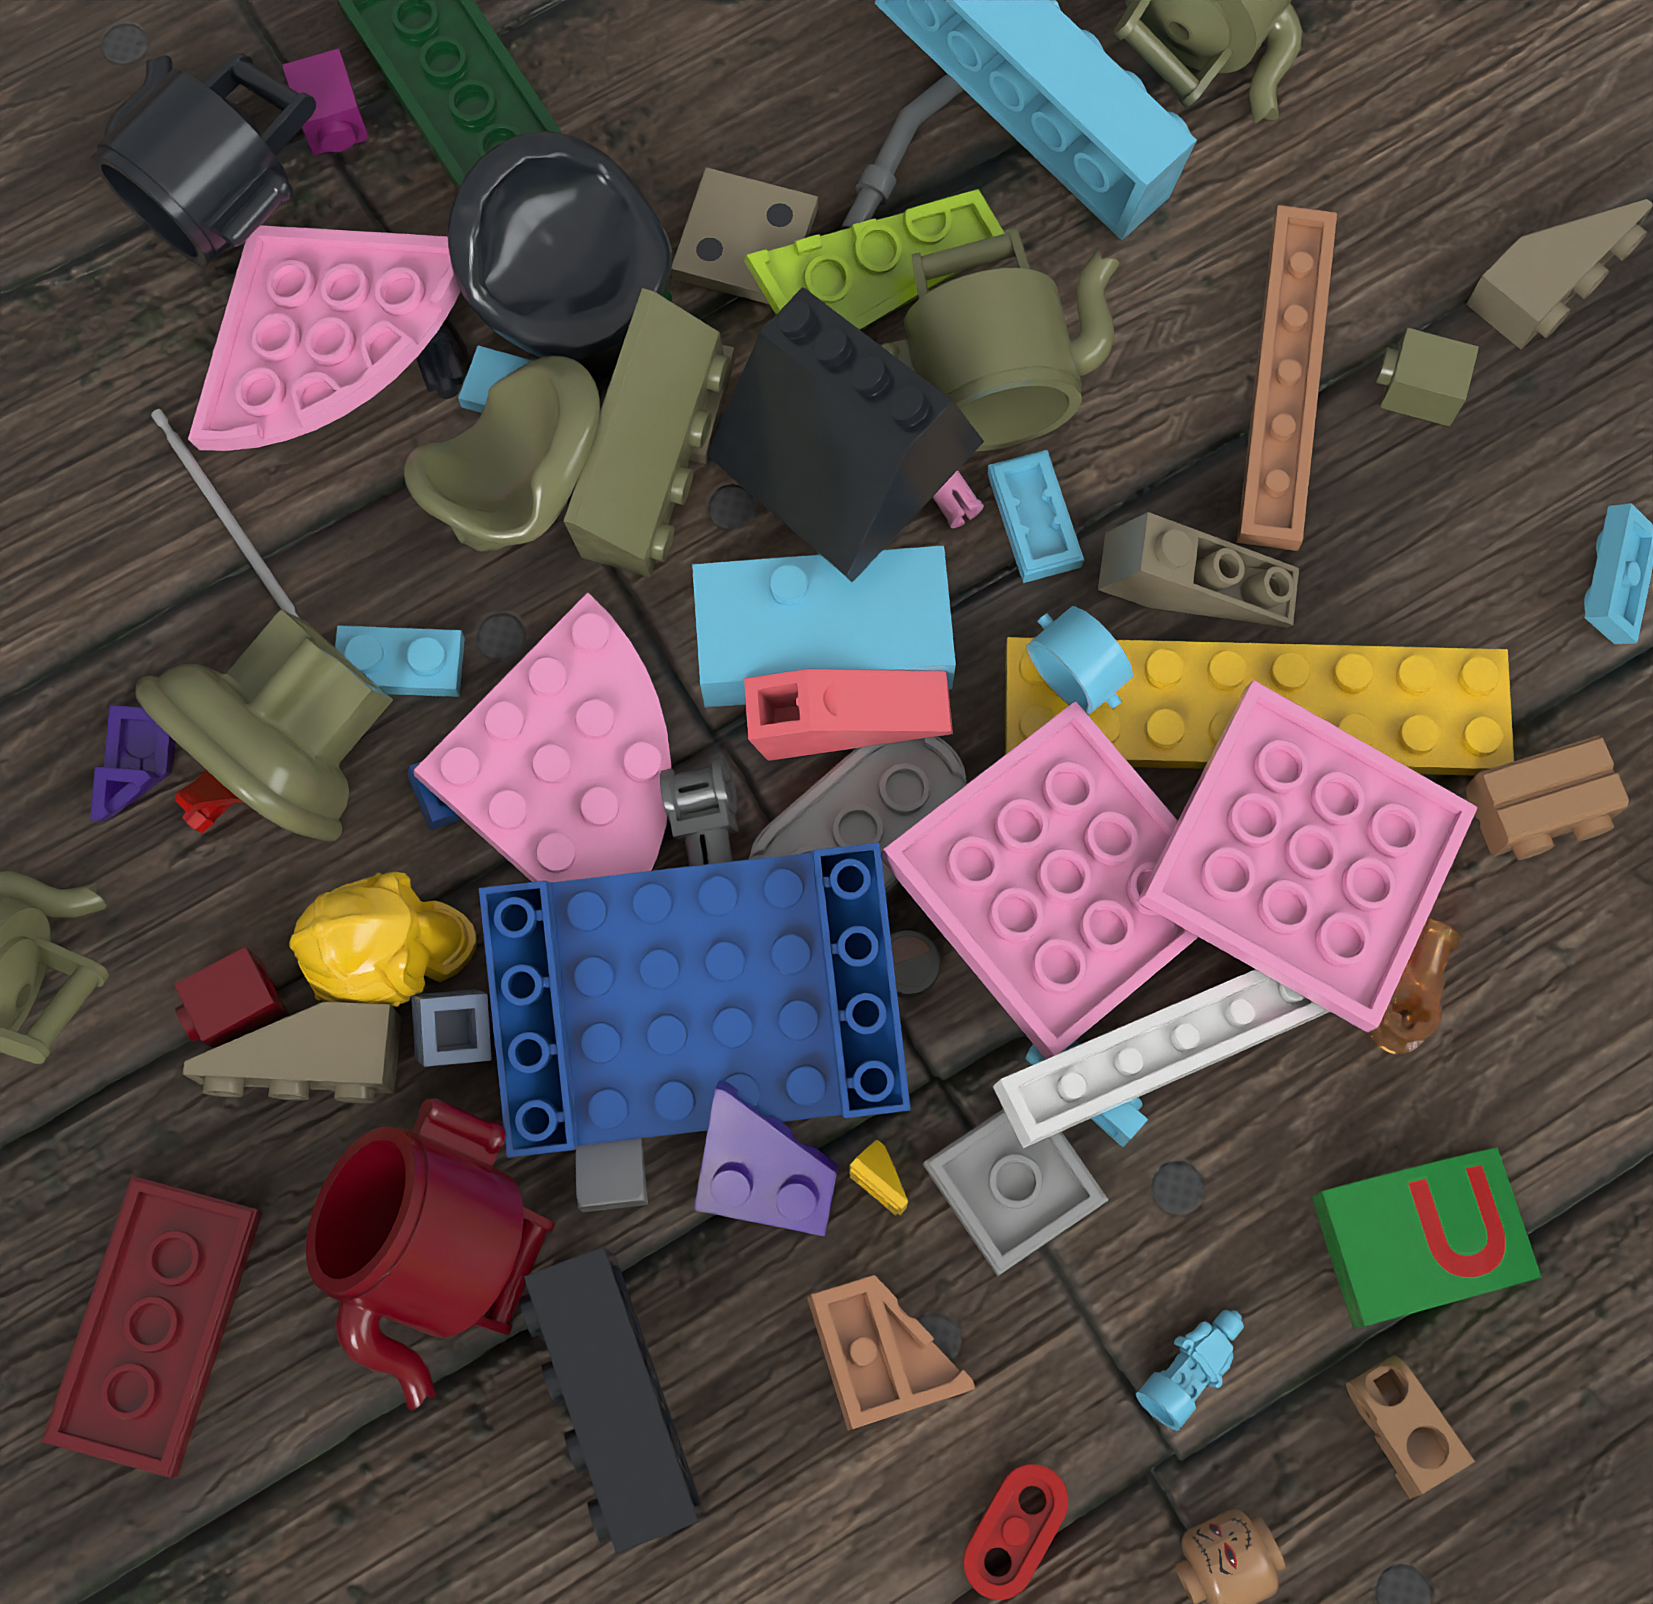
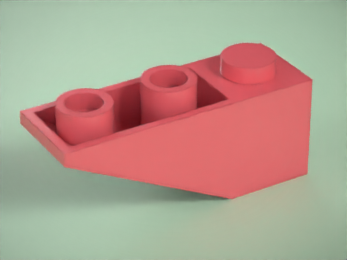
M804 669L744 679L748 740L768 761L953 734L946 671Z

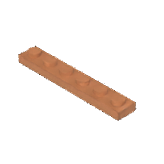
M1278 205L1273 218L1237 543L1298 551L1303 542L1337 213Z

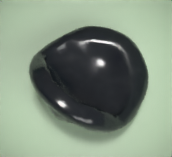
M549 131L517 135L496 145L482 156L466 174L454 198L447 238L451 266L462 295L475 313L492 330L507 341L542 358L562 356L576 360L601 353L625 340L642 288L654 291L662 297L667 289L672 269V250L664 226L632 178L606 153L581 139Z

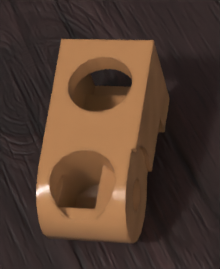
M1392 1354L1346 1382L1348 1393L1354 1405L1376 1434L1374 1436L1396 1470L1395 1476L1409 1499L1423 1495L1475 1462L1416 1376L1398 1356Z

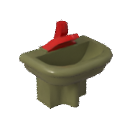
M282 609L226 674L203 665L181 664L168 669L160 677H142L136 684V698L145 712L205 768L195 781L177 791L175 802L186 811L182 818L191 828L202 834L234 803L244 802L265 818L295 834L328 842L336 841L341 836L343 829L339 818L346 809L349 798L348 781L339 769V764L393 701L388 694L353 665L306 621Z

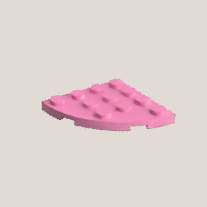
M260 225L245 242L188 440L199 450L230 451L258 448L287 441L315 431L345 416L374 397L395 380L419 356L438 332L461 290L456 282L451 266L447 236Z
M587 593L414 769V776L532 882H559L652 870L667 823V814L660 789L661 770L671 769V758L667 728L659 698L646 667L631 641L612 616Z

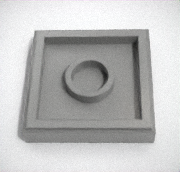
M1004 1109L923 1163L924 1168L997 1277L1108 1201V1198L1062 1131L1023 1148Z

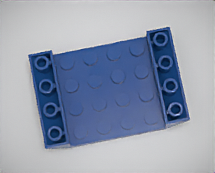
M880 843L813 850L812 853L559 882L537 881L479 888L502 1115L506 1131L507 1158L575 1150L579 1145L707 1131L714 1092L718 1081L730 1083L738 1089V1097L765 1117L769 1118L772 1115L781 1122L843 1115V1118L911 1110Z

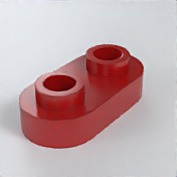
M1026 1464L1011 1470L1000 1483L968 1540L963 1552V1570L968 1582L981 1595L994 1600L1009 1599L1021 1593L1030 1582L1068 1510L1066 1487L1061 1478L1051 1469L1041 1465ZM1028 1486L1039 1488L1044 1496L1042 1508L1034 1514L1024 1512L1019 1505V1495ZM993 1548L1004 1549L1010 1558V1565L1007 1571L1001 1575L988 1573L984 1566V1558L988 1551Z

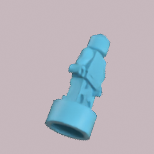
M1223 1310L1212 1323L1213 1326L1206 1321L1200 1322L1194 1331L1185 1335L1186 1337L1179 1336L1175 1339L1174 1344L1180 1347L1181 1353L1176 1356L1175 1361L1166 1371L1162 1370L1161 1373L1154 1372L1136 1393L1138 1401L1154 1418L1168 1428L1179 1431L1195 1411L1196 1405L1194 1401L1208 1384L1214 1388H1219L1222 1385V1375L1230 1368L1233 1360V1346L1229 1341H1233L1244 1328L1241 1321L1242 1316L1235 1310Z

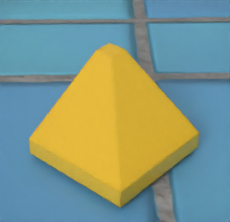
M876 1139L850 1164V1178L895 1216L897 1214L901 1215L907 1208L908 1200L886 1146Z

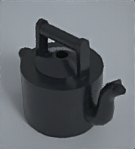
M236 53L204 84L184 71L173 69L171 57L163 55L154 61L146 60L144 84L109 117L104 132V139L97 145L98 150L91 156V160L100 176L112 191L147 227L190 261L200 266H207L212 260H217L231 245L233 247L242 245L282 202L289 201L292 198V186L276 155L313 115L316 109V101L309 94L296 92L253 65L252 59L244 53ZM239 84L282 111L262 135L252 117L238 104L225 98Z

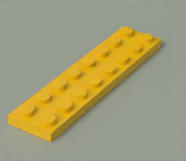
M1007 637L1005 755L1069 706L1048 686L1032 663L1027 650V644L1034 638ZM1116 640L1131 664L1133 678L1115 692L1122 700L1115 708L1112 709L1105 701L1088 715L1132 767L1204 769L1244 689L1255 680L1419 774L1476 776L1479 772L1514 762L1508 649Z

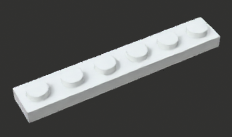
M1255 969L1004 1077L993 1088L1022 1147L1025 1148L1330 1011Z

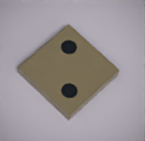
M706 167L672 263V279L769 304L743 260L747 254L765 249L770 251L794 244L796 240L809 237L818 210V196Z

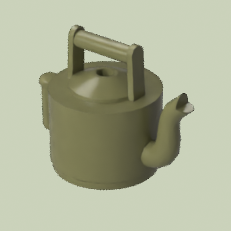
M1125 0L1127 10L1113 33L1119 40L1125 39L1180 96L1179 101L1184 107L1190 106L1200 97L1217 73H1230L1245 67L1267 37V47L1252 76L1249 95L1253 122L1257 123L1263 118L1272 121L1279 118L1277 85L1293 65L1300 52L1303 31L1299 17L1290 4L1291 0ZM1184 65L1200 70V72L1195 77Z
M1016 226L1008 228V233L928 255L921 256L920 252L912 254L919 300L909 309L904 319L906 339L885 343L880 346L955 402L984 440L983 444L976 451L1002 449L1034 440L1057 429L1078 411L1082 402V383L1080 377L1097 369L1109 356L1115 339L1113 318L1105 299L1104 290L1109 279L1119 266V260L1111 258L1102 259L1098 248L1081 271L1076 289L1080 332L1075 338L1070 339L1057 286L1046 274L1029 268ZM1012 257L1016 258L1018 268H1000L972 273L951 280L928 292L926 280Z
M0 871V1052L31 1063L42 1064L50 1055L49 1047L96 987L103 986L108 980V971L101 964L50 942V927L46 917L76 918L106 909L105 901L96 894V883L76 888L58 889L14 871ZM47 966L70 975L69 979L25 1035L17 1033L38 995Z

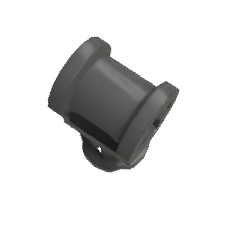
M725 757L713 759L712 766L676 774L673 768L661 770L660 789L663 805L671 823L673 837L686 845L689 867L733 862L728 834L739 832L735 814L737 811V796L731 769Z

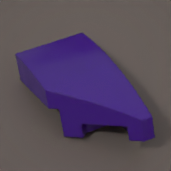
M110 705L104 767L95 766L90 814V820L106 822L171 774L176 741L143 708Z

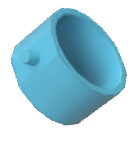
M1075 606L1070 607L1055 621L1047 613L1037 622L1044 631L1027 644V650L1032 663L1048 686L1066 704L1071 705L1076 701L1087 715L1095 711L1105 701L1112 709L1121 703L1122 700L1115 692L1133 678V671L1123 649L1108 630L1086 611Z

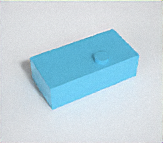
M944 546L882 550L853 582L849 581L821 555L692 564L700 686L705 708L746 705L745 678L804 669L946 671L948 688L952 689L956 663Z

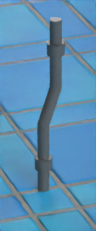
M948 74L944 75L900 110L874 163L864 168L855 186L858 195L841 226V230L851 228L853 224L872 219L878 206L887 203L896 185L894 174L918 126L964 90L953 77Z

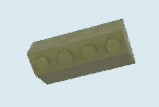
M644 288L641 290L600 411L596 437L577 480L564 523L581 558L651 578L656 561L665 562L669 555L675 528L668 524L675 503L684 505L692 484L693 469L687 468L691 457L690 452L692 446L703 448L706 442L712 415L710 412H706L705 409L711 392L716 391L720 393L725 385L730 357L724 356L720 333L658 293Z

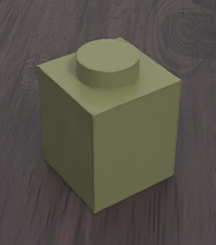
M1407 328L1397 349L1386 347L1376 377V383L1385 385L1380 408L1450 427L1466 401L1479 346Z

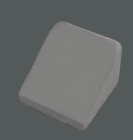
M641 1138L579 1145L576 1148L577 1207L581 1212L648 1205Z

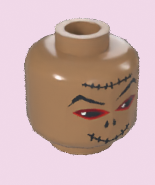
M1236 1509L1227 1510L1188 1529L1182 1536L1181 1544L1185 1560L1175 1564L1180 1581L1193 1604H1198L1204 1600L1208 1604H1257L1277 1592L1279 1587L1277 1572L1286 1568L1281 1552L1264 1520L1260 1516L1250 1519L1244 1512Z

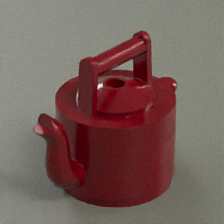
M437 1098L427 1099L422 1104L412 1131L389 1126L376 1128L361 1136L344 1152L332 1168L319 1192L311 1214L306 1239V1263L312 1281L328 1296L341 1301L336 1319L339 1344L350 1360L367 1369L391 1374L396 1377L401 1385L409 1410L416 1409L427 1396L437 1399L430 1369L416 1351L381 1331L379 1326L381 1317L440 1338L457 1335L472 1325L509 1336L513 1325H510L511 1319L518 1305L519 1297H521L526 1286L524 1276L531 1273L547 1232L552 1233L556 1224L524 1207L519 1188L513 1178L506 1172L492 1167L506 1139L504 1126L496 1121H485Z

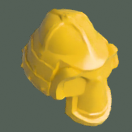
M388 872L385 874L377 873L375 876L350 884L347 883L331 892L320 894L296 922L289 946L294 951L298 964L313 989L317 1000H322L323 1002L388 1004L392 1007H398L400 1004L410 1001V996L422 993L425 986L424 975L439 983L457 975L471 960L477 947V935L473 924L463 913L435 900L420 901L411 889L410 878L405 873Z

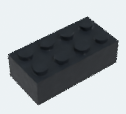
M603 1246L524 1276L529 1294L519 1297L521 1310L531 1336L539 1335L541 1340L545 1339L552 1361L541 1365L543 1376L553 1403L555 1405L562 1403L563 1406L567 1405L574 1429L564 1432L565 1442L576 1472L578 1474L589 1472L597 1498L588 1501L587 1506L599 1542L602 1544L612 1540L615 1552L618 1554L705 1519L706 1514L617 1257Z

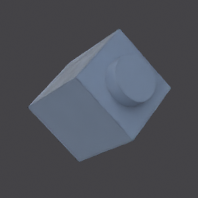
M472 989L423 993L411 996L416 1061L424 1067L491 1061L487 993Z

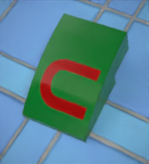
M1498 1147L1321 1191L1311 1197L1353 1329L1541 1278Z

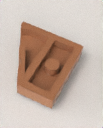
M875 1275L811 1294L807 1297L848 1431L975 1389L972 1378L964 1370L959 1371L932 1342L934 1340L933 1336L916 1318L909 1317L900 1308L897 1298Z

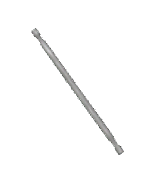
M161 409L153 411L151 414L152 418L167 435L168 442L279 607L298 617L295 607L178 433L174 432L168 424V418Z

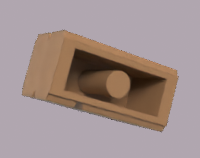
M1599 735L1479 772L1467 784L1466 794L1469 802L1478 807L1475 817L1480 821V829L1490 854L1497 856L1514 851L1517 860H1522L1553 848L1555 845L1552 838L1573 832L1577 841H1583L1599 836L1614 828L1612 819L1629 806V798L1618 773L1613 770L1614 763L1602 737H1599Z

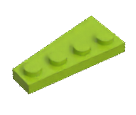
M979 189L909 208L904 213L876 220L874 218L856 223L848 229L823 236L818 234L796 240L794 244L770 251L765 249L750 253L745 256L743 261L776 315L804 287L859 330L863 331L919 297L912 254L920 252L921 256L1005 233ZM960 272L926 280L928 291Z

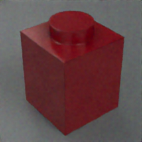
M246 946L174 984L183 1002L182 1005L175 1008V1012L184 1031L193 1042L201 1039L202 1042L213 1049L266 1027L289 1015L262 960Z

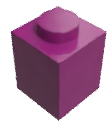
M339 48L282 65L289 87L298 93L304 92L309 94L316 101L315 112L302 126L313 156L325 152L344 151L355 143L369 140L352 83Z

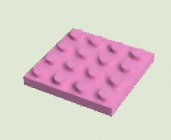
M1253 680L1244 689L1137 902L1368 1033L1378 1028L1478 807Z
M1076 701L894 840L881 852L883 863L1045 1059L1060 1054L1198 938L1195 934L1137 902L1178 820Z

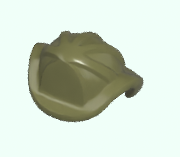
M549 356L530 361L503 377L490 387L483 412L473 426L450 440L423 443L410 452L404 465L405 482L410 494L426 512L450 525L461 544L464 543L477 551H497L509 545L523 544L535 540L546 532L560 515L590 454L600 419L599 392L593 377L579 362L562 356Z

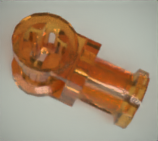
M1427 918L1378 1028L1370 1031L1373 1040L1384 1050L1396 1054L1412 1052L1427 1037L1433 1034L1439 1026L1442 1016V1008L1439 1001L1447 977L1443 976L1450 951L1458 949L1461 941V935L1452 927ZM1400 1007L1409 1011L1407 1016L1408 1022L1413 1024L1410 1029L1400 1026L1402 1015L1396 1012Z

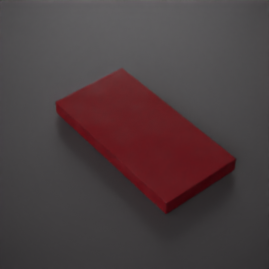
M131 1176L41 1442L169 1478L178 1477L263 1211Z

